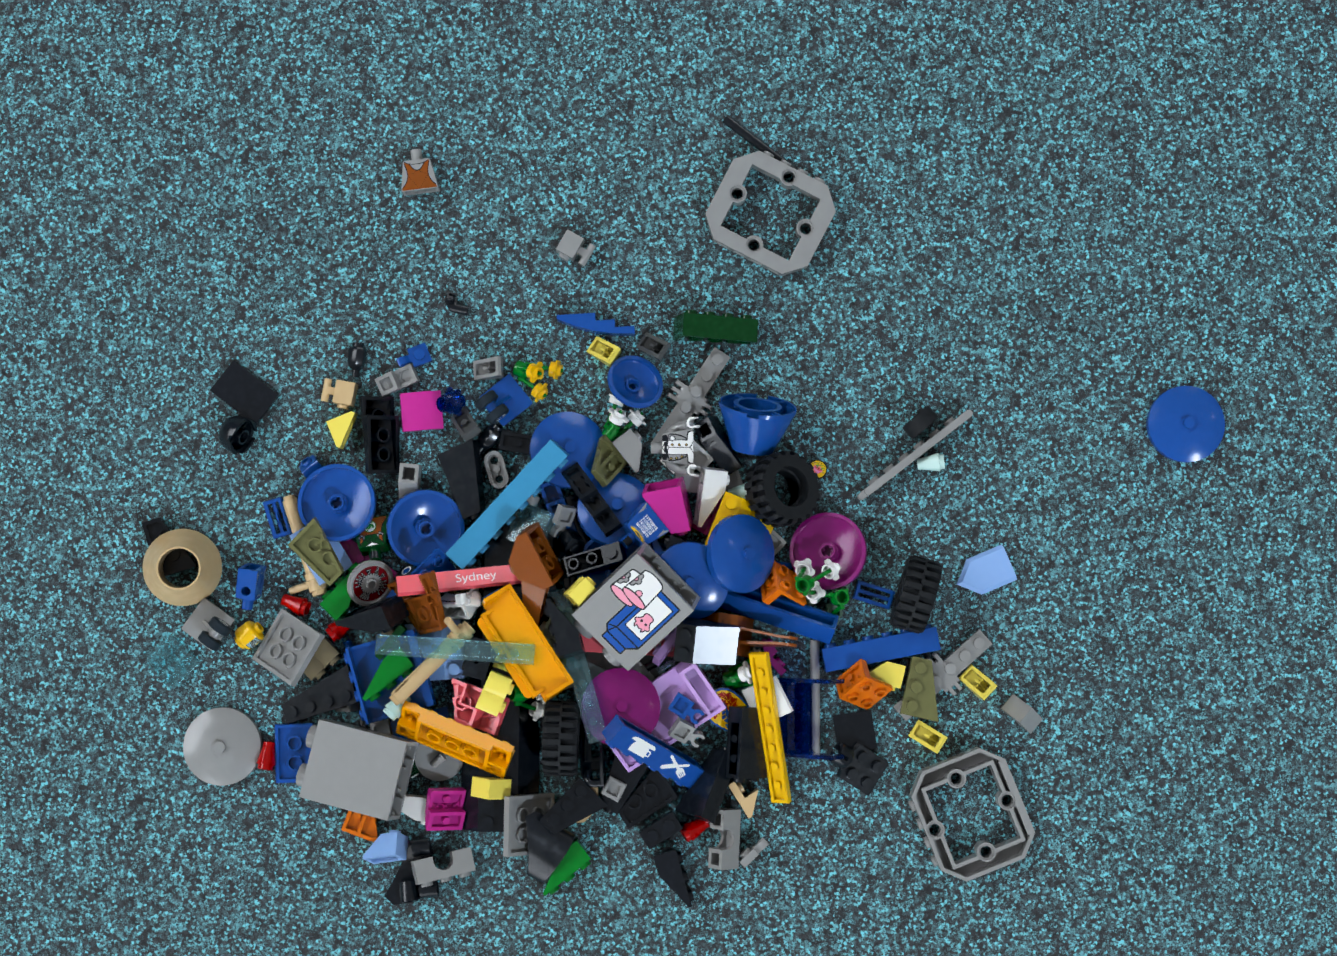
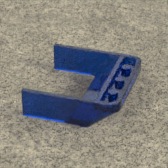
M778 678L794 710L779 717L785 757L822 760L844 759L842 754L816 753L812 749V685L814 683L840 684L844 683V679Z

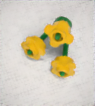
M517 361L513 368V375L518 376V381L525 383L533 389L531 395L535 398L534 402L537 403L547 396L548 384L538 383L535 386L532 383L543 378L544 370L548 371L550 377L558 380V377L563 372L561 361H551L549 366H544L540 361L537 364Z

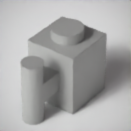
M567 229L556 251L559 253L558 257L567 262L568 260L574 262L577 255L581 256L578 264L585 267L596 246L589 243L587 248L584 249L582 247L585 243L584 238Z

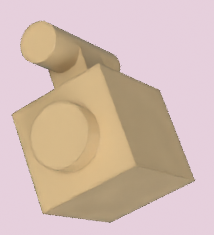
M324 379L320 401L328 402L329 395H333L332 402L337 404V408L348 410L349 407L355 406L358 384L336 379L335 387H331L332 379Z

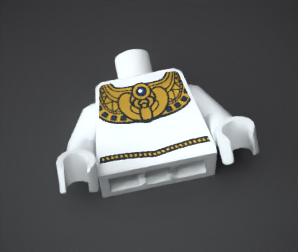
M480 588L448 591L441 597L445 618L471 619L482 602V596L478 591Z

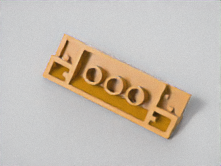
M405 701L402 706L401 717L397 722V734L504 779L514 755L515 746H512L507 741L493 738L490 734L479 732L471 726L460 724L452 718L441 716L433 710L422 708L417 703Z

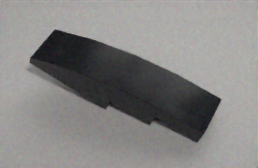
M578 462L561 473L606 537L623 527Z

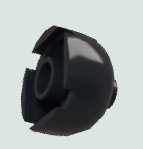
M240 415L229 417L219 428V441L221 445L235 455L237 453H245L255 440L252 436L254 431L257 432L256 423Z

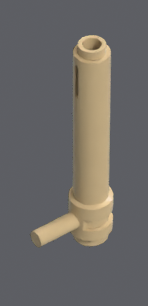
M294 494L283 497L284 501L282 502L292 534L305 527L300 519L297 506L298 499ZM301 559L306 582L288 588L289 593L293 595L309 589L313 597L325 594L328 588L327 583L319 586L306 563Z
M451 617L444 619V623L451 632L390 693L389 699L396 706L402 704L457 649L460 650L465 645L464 643L473 637L475 630L466 621L456 625Z

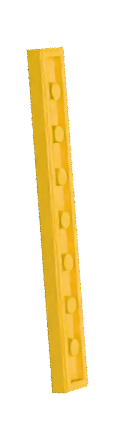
M750 652L749 661L771 803L789 804L792 799L769 652Z

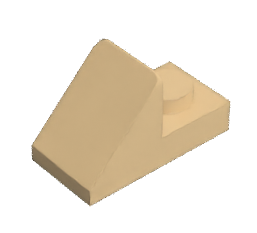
M733 780L730 781L728 785L747 817L751 818L758 788L744 796L743 793L746 791L742 784L733 782Z

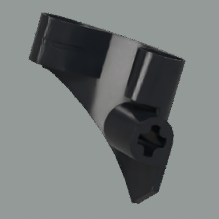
M536 811L525 816L528 842L526 873L535 880L544 883L566 855L575 834L567 829H563L551 835L539 822L544 815Z
M430 838L411 840L407 850V859L403 860L392 884L385 894V897L393 905L439 896L438 880L432 881L433 885L421 888V884L415 885L410 862L433 856L435 864Z

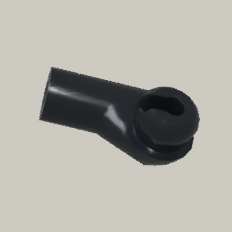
M446 293L444 301L449 311L468 315L469 306L459 304L455 293Z

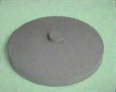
M230 707L210 709L197 716L189 725L183 741L184 758L191 772L200 780L217 786L231 785L249 776L257 766L256 762L262 749L261 733L253 719L246 713Z

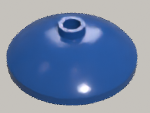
M623 356L617 359L608 371L607 381L610 391L617 400L626 406L647 408L656 403L662 394L663 381L659 371L651 362L642 357Z

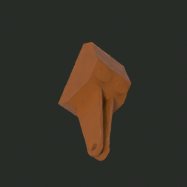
M539 522L528 526L516 537L509 564L511 572L521 581L522 602L539 627L550 586H553L565 573Z
M714 612L702 619L740 626L737 657L749 658L750 647H797V644L751 641L752 633L798 641V637L754 630V619Z

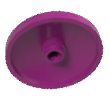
M819 513L802 522L794 532L790 543V560L795 571L793 564L796 560L811 559L812 568L815 570V574L811 576L812 578L822 573L821 569L825 565L824 561L826 559L838 563L841 567L838 580L835 581L833 578L827 579L825 577L817 580L822 589L836 590L849 585L859 576L866 562L867 544L860 528L849 518L837 513Z
M613 668L600 673L589 683L583 694L581 714L590 734L601 743L607 745L602 731L616 714L651 734L659 720L660 699L652 682L640 672L632 669L627 671L625 668Z

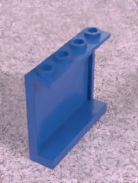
M416 629L406 631L399 639L401 643L398 646L402 647L415 665L412 668L413 671L424 661ZM390 636L346 648V653L343 654L345 663L349 664L351 669L349 678L351 683L355 684L356 691H354L356 702H360V718L362 721H365L366 725L389 718L382 711L385 708L384 705L391 701L389 699L390 693L405 679L401 676L396 680L397 684L389 690L385 688L379 692L381 696L373 702L370 700L364 701L363 696L382 660L375 657V654ZM430 678L409 696L411 703H417L422 708L437 704Z

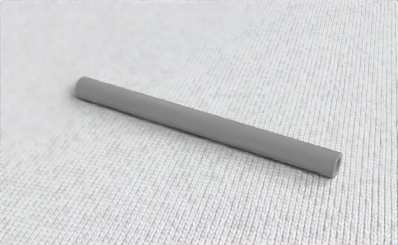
M810 640L811 757H820V641Z

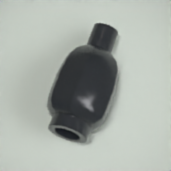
M353 342L348 350V365L352 369V377L359 378L360 370L365 366L367 350L364 347V343Z
M498 424L488 425L478 438L480 455L484 450L491 449L499 441L503 428Z

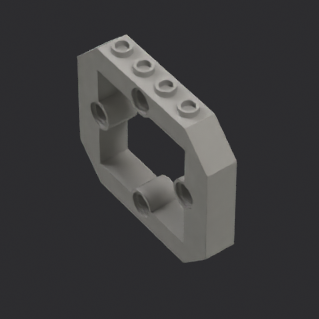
M757 151L733 159L705 213V217L713 242L779 276H785L808 267L836 210L828 185L825 184L823 179L819 177L812 178L808 176L807 171L798 168V170L792 168L791 163L783 159L781 161L775 159L774 155L768 151ZM752 168L779 181V184L784 189H794L819 202L811 219H802L797 223L795 233L800 240L789 260L764 248L763 241L759 236L751 235L746 239L722 226L732 205L740 206L746 201L747 190L743 184ZM786 174H790L794 177V180L788 183L783 177ZM738 190L743 196L740 199H735L732 193ZM807 225L810 228V233L803 234L800 231V227ZM750 242H757L759 248L753 251L749 249L748 244Z
M974 747L919 770L909 793L911 800L908 801L911 811H915L918 816L915 821L919 830L923 829L926 837H923L926 848H930L933 855L930 858L934 867L938 866L941 871L967 882L1025 858L1035 835V830L1006 759L979 747ZM989 766L999 790L995 794V803L1003 810H1007L1017 836L996 845H992L986 840H979L974 845L973 854L954 861L944 837L945 827L937 820L926 791L945 783L952 788H961L966 783L967 774ZM954 773H958L960 776L959 781L956 783L951 782V775ZM1009 795L1010 802L1003 805L1002 797ZM933 824L938 825V831L935 834H931L929 831L930 826ZM988 846L989 853L982 856L980 853L981 848Z

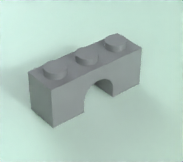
M720 808L715 823H710V828L720 831L721 839L716 847L709 848L708 868L718 870L739 869L741 809Z
M471 847L450 851V863L443 870L435 866L433 856L410 861L415 885L421 884V888L433 885L432 881L440 880L441 883L451 881L452 876L459 875L460 878L470 876L471 871L476 870Z

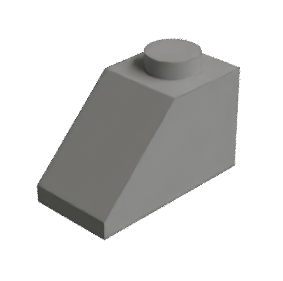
M629 429L612 444L635 474H637L640 469L641 440L643 438L636 430L633 432Z

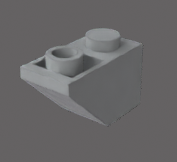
M400 463L398 477L399 499L410 492L420 490L421 465Z

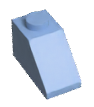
M390 830L389 833L380 834L364 853L363 860L372 864L406 860L408 836L402 834L399 830Z

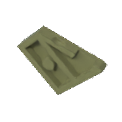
M603 435L598 441L591 473L599 484L605 487L626 466L627 462L609 438Z

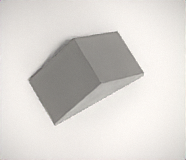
M501 356L473 361L474 380L503 379V359Z
M1014 694L1000 708L1030 734L1043 720L1031 706Z

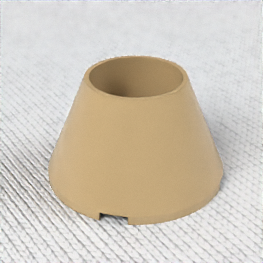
M191 529L171 530L157 537L148 547L143 559V577L149 590L161 601L175 606L193 605L210 596L219 584L222 575L221 555L212 540L204 534ZM179 548L191 552L196 557L199 565L196 579L185 587L170 583L163 572V563L166 556Z

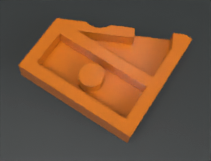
M348 811L341 830L375 842L378 838L376 818Z

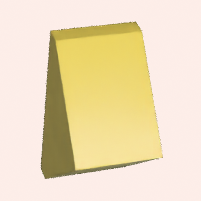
M596 336L586 352L608 367H611L621 354V348Z
M350 411L326 421L336 447L344 449L358 416L357 413Z
M972 664L959 677L960 681L982 700H985L997 687L993 681Z
M919 719L908 735L936 754H938L948 738Z
M472 776L471 796L487 800H502L504 796L511 795L512 779Z

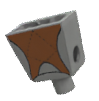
M421 149L411 150V160L403 161L401 186L403 195L440 192L430 158L423 159Z

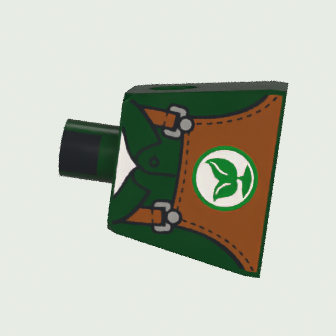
M387 515L373 517L369 526L360 535L355 537L362 556L369 555V560L381 561V553L390 550L386 531Z

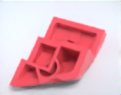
M452 678L451 684H453L454 697L452 698L455 708L454 720L465 726L468 725L498 736L510 699L505 697L504 702H507L504 712L503 714L498 713L496 717L475 708L483 688Z

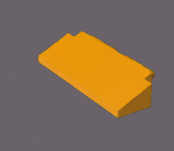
M510 583L483 599L482 606L486 612L480 615L477 624L498 656L505 655L507 658L504 666L525 698L532 697L534 699L541 695L543 700L547 702L574 683Z

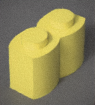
M589 576L579 577L563 595L575 607H580L594 593L596 583Z
M491 669L475 708L496 717L498 713L503 714L507 702H504L507 694L511 695L515 684H512L513 679Z

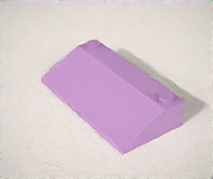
M680 662L651 681L660 699L659 720L651 734L669 745L677 741L668 735V731L679 716L670 711L668 707L678 692L695 702L693 709H700L705 713L704 716L699 713L695 714L694 718L699 724L692 723L687 715L685 720L695 725V728L726 709L723 701L698 664ZM611 748L628 773L641 765L632 756L629 755L627 757L622 754L618 748Z

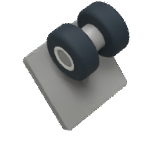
M204 598L182 626V630L209 650L218 651L222 645L221 639L224 636H229L232 632L231 626L235 619L207 598Z

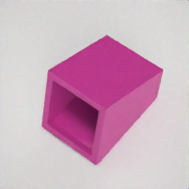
M684 477L646 484L642 496L669 529V532L678 536L687 534L691 530L693 516Z

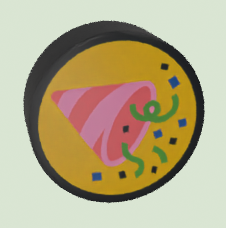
M821 460L811 462L814 467V473H817L819 477L817 479L823 478L827 473L826 464Z

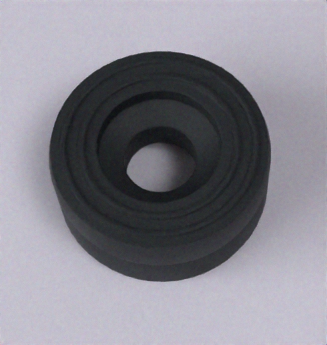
M927 405L903 426V430L912 439H915L937 419L938 415Z

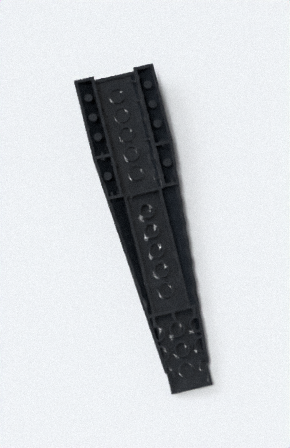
M515 519L509 526L505 524L501 528L503 533L496 540L492 538L488 542L490 547L482 554L481 568L510 565L509 559L516 537L525 529V519ZM521 584L511 585L522 601ZM504 586L480 588L479 592L483 598ZM481 602L480 607L476 610L474 637L487 640L477 624L480 615L486 612ZM476 656L478 662L483 660L482 657ZM493 667L492 670L512 678L509 673ZM469 678L470 684L481 688L486 683L483 680ZM532 697L528 698L524 703L531 705L536 701V697L534 699ZM510 701L498 736L490 735L493 738L507 741L512 746H515L514 755L504 777L505 779H512L510 796L538 794L540 768L538 720L536 722L533 721V716L529 715V709L522 706H514V702ZM474 728L475 730H477V731H479V732L487 733V732L482 731V730H480V729ZM463 762L461 787L467 791L463 804L466 814L462 829L477 832H504V799L487 800L471 796L472 776L501 777Z

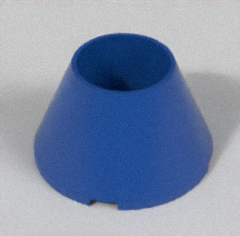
M751 393L722 396L719 401V407L732 449L748 455L764 456L772 454L796 415V406L786 400L773 396H768V399L756 398L757 394Z

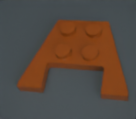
M432 570L419 575L426 594L414 597L402 596L410 614L407 617L420 635L440 631L447 627L444 623L445 614L436 574ZM396 581L387 584L389 590H394L398 595Z

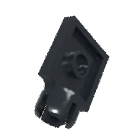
M843 742L837 743L833 748L838 750L840 754L837 755L832 751L829 754L830 762L839 768L836 775L869 796L889 763L858 742L854 747H849Z

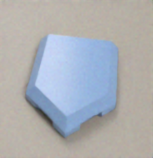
M1001 544L966 559L956 585L982 595L1017 580L1003 545Z

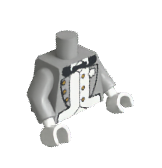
M689 417L687 420L677 422L667 428L665 433L662 434V442H651V454H662V462L665 463L667 468L677 474L699 477L698 474H694L695 468H700V466L694 465L693 429H690L700 427V425H694V420L699 419V417Z

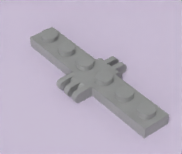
M714 347L689 386L676 380L675 383L681 387L680 390L672 386L671 390L677 394L674 396L668 392L667 396L677 402L652 442H662V434L665 433L667 428L677 422L687 420L693 414L696 416L702 414L708 417L709 414L703 409L705 407L712 411L713 407L707 404L709 400L705 396L731 357Z
M980 629L972 634L945 660H942L935 651L932 653V656L936 659L934 662L932 660L935 694L943 690L945 693L949 691L955 696L957 693L952 689L953 686L959 691L962 690V687L958 684L960 679L957 675L992 645L991 641ZM903 697L893 705L899 714ZM900 714L905 721L912 717L909 715Z

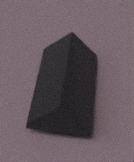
M360 396L366 474L399 473V416H394V397Z

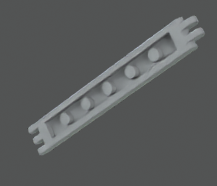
M966 410L956 419L953 417L949 418L943 423L945 426L940 431L935 429L928 435L930 439L926 442L921 440L914 445L913 448L915 450L912 453L908 454V452H905L898 458L899 463L895 466L891 463L883 469L884 474L878 478L876 475L868 481L869 486L857 495L858 500H864L968 420L973 415V412Z

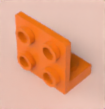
M774 561L768 579L760 586L762 601L769 605L780 595H784L802 606L807 604L806 596H803V593H800L795 587V577L797 574L785 565Z
M863 659L858 660L835 680L839 699L866 710L870 709L893 690L892 685L870 676L867 662Z

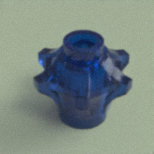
M448 387L445 394L437 399L436 405L440 412H448L449 414L453 413L456 416L462 415L461 409L465 406L466 399L461 394L460 389L453 390L452 387Z

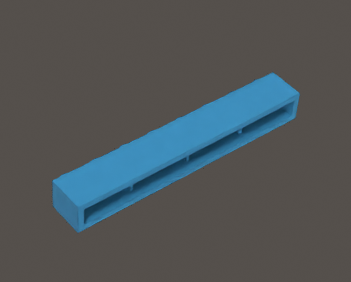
M550 439L445 554L462 570L466 566L470 568L477 561L475 556L479 552L483 554L490 547L488 542L492 538L496 540L503 533L501 528L505 524L509 526L516 519L514 514L518 510L522 512L528 506L529 502L527 500L531 496L535 498L541 492L542 488L540 486L545 481L549 483L555 476L553 472L558 467L562 469L569 461L567 457L570 454L556 441Z

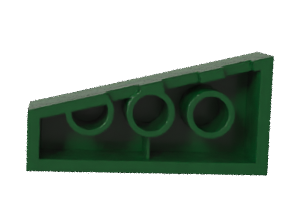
M685 310L684 313L674 318L673 340L680 341L683 337H689V341L694 342L703 341L704 338H707V341L712 343L726 340V343L752 345L757 342L758 319H752L750 315H741V318L734 317V314L723 313L722 316H717L715 312L697 314L696 310Z

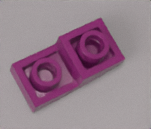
M762 638L760 640L773 642L770 638H768L767 640L765 638ZM762 647L764 652H769L771 666L782 676L787 671L783 668L786 664L779 657L773 658L778 651L775 647Z

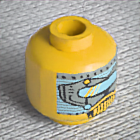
M246 621L235 630L234 640L242 649H253L263 641L264 628L258 622Z

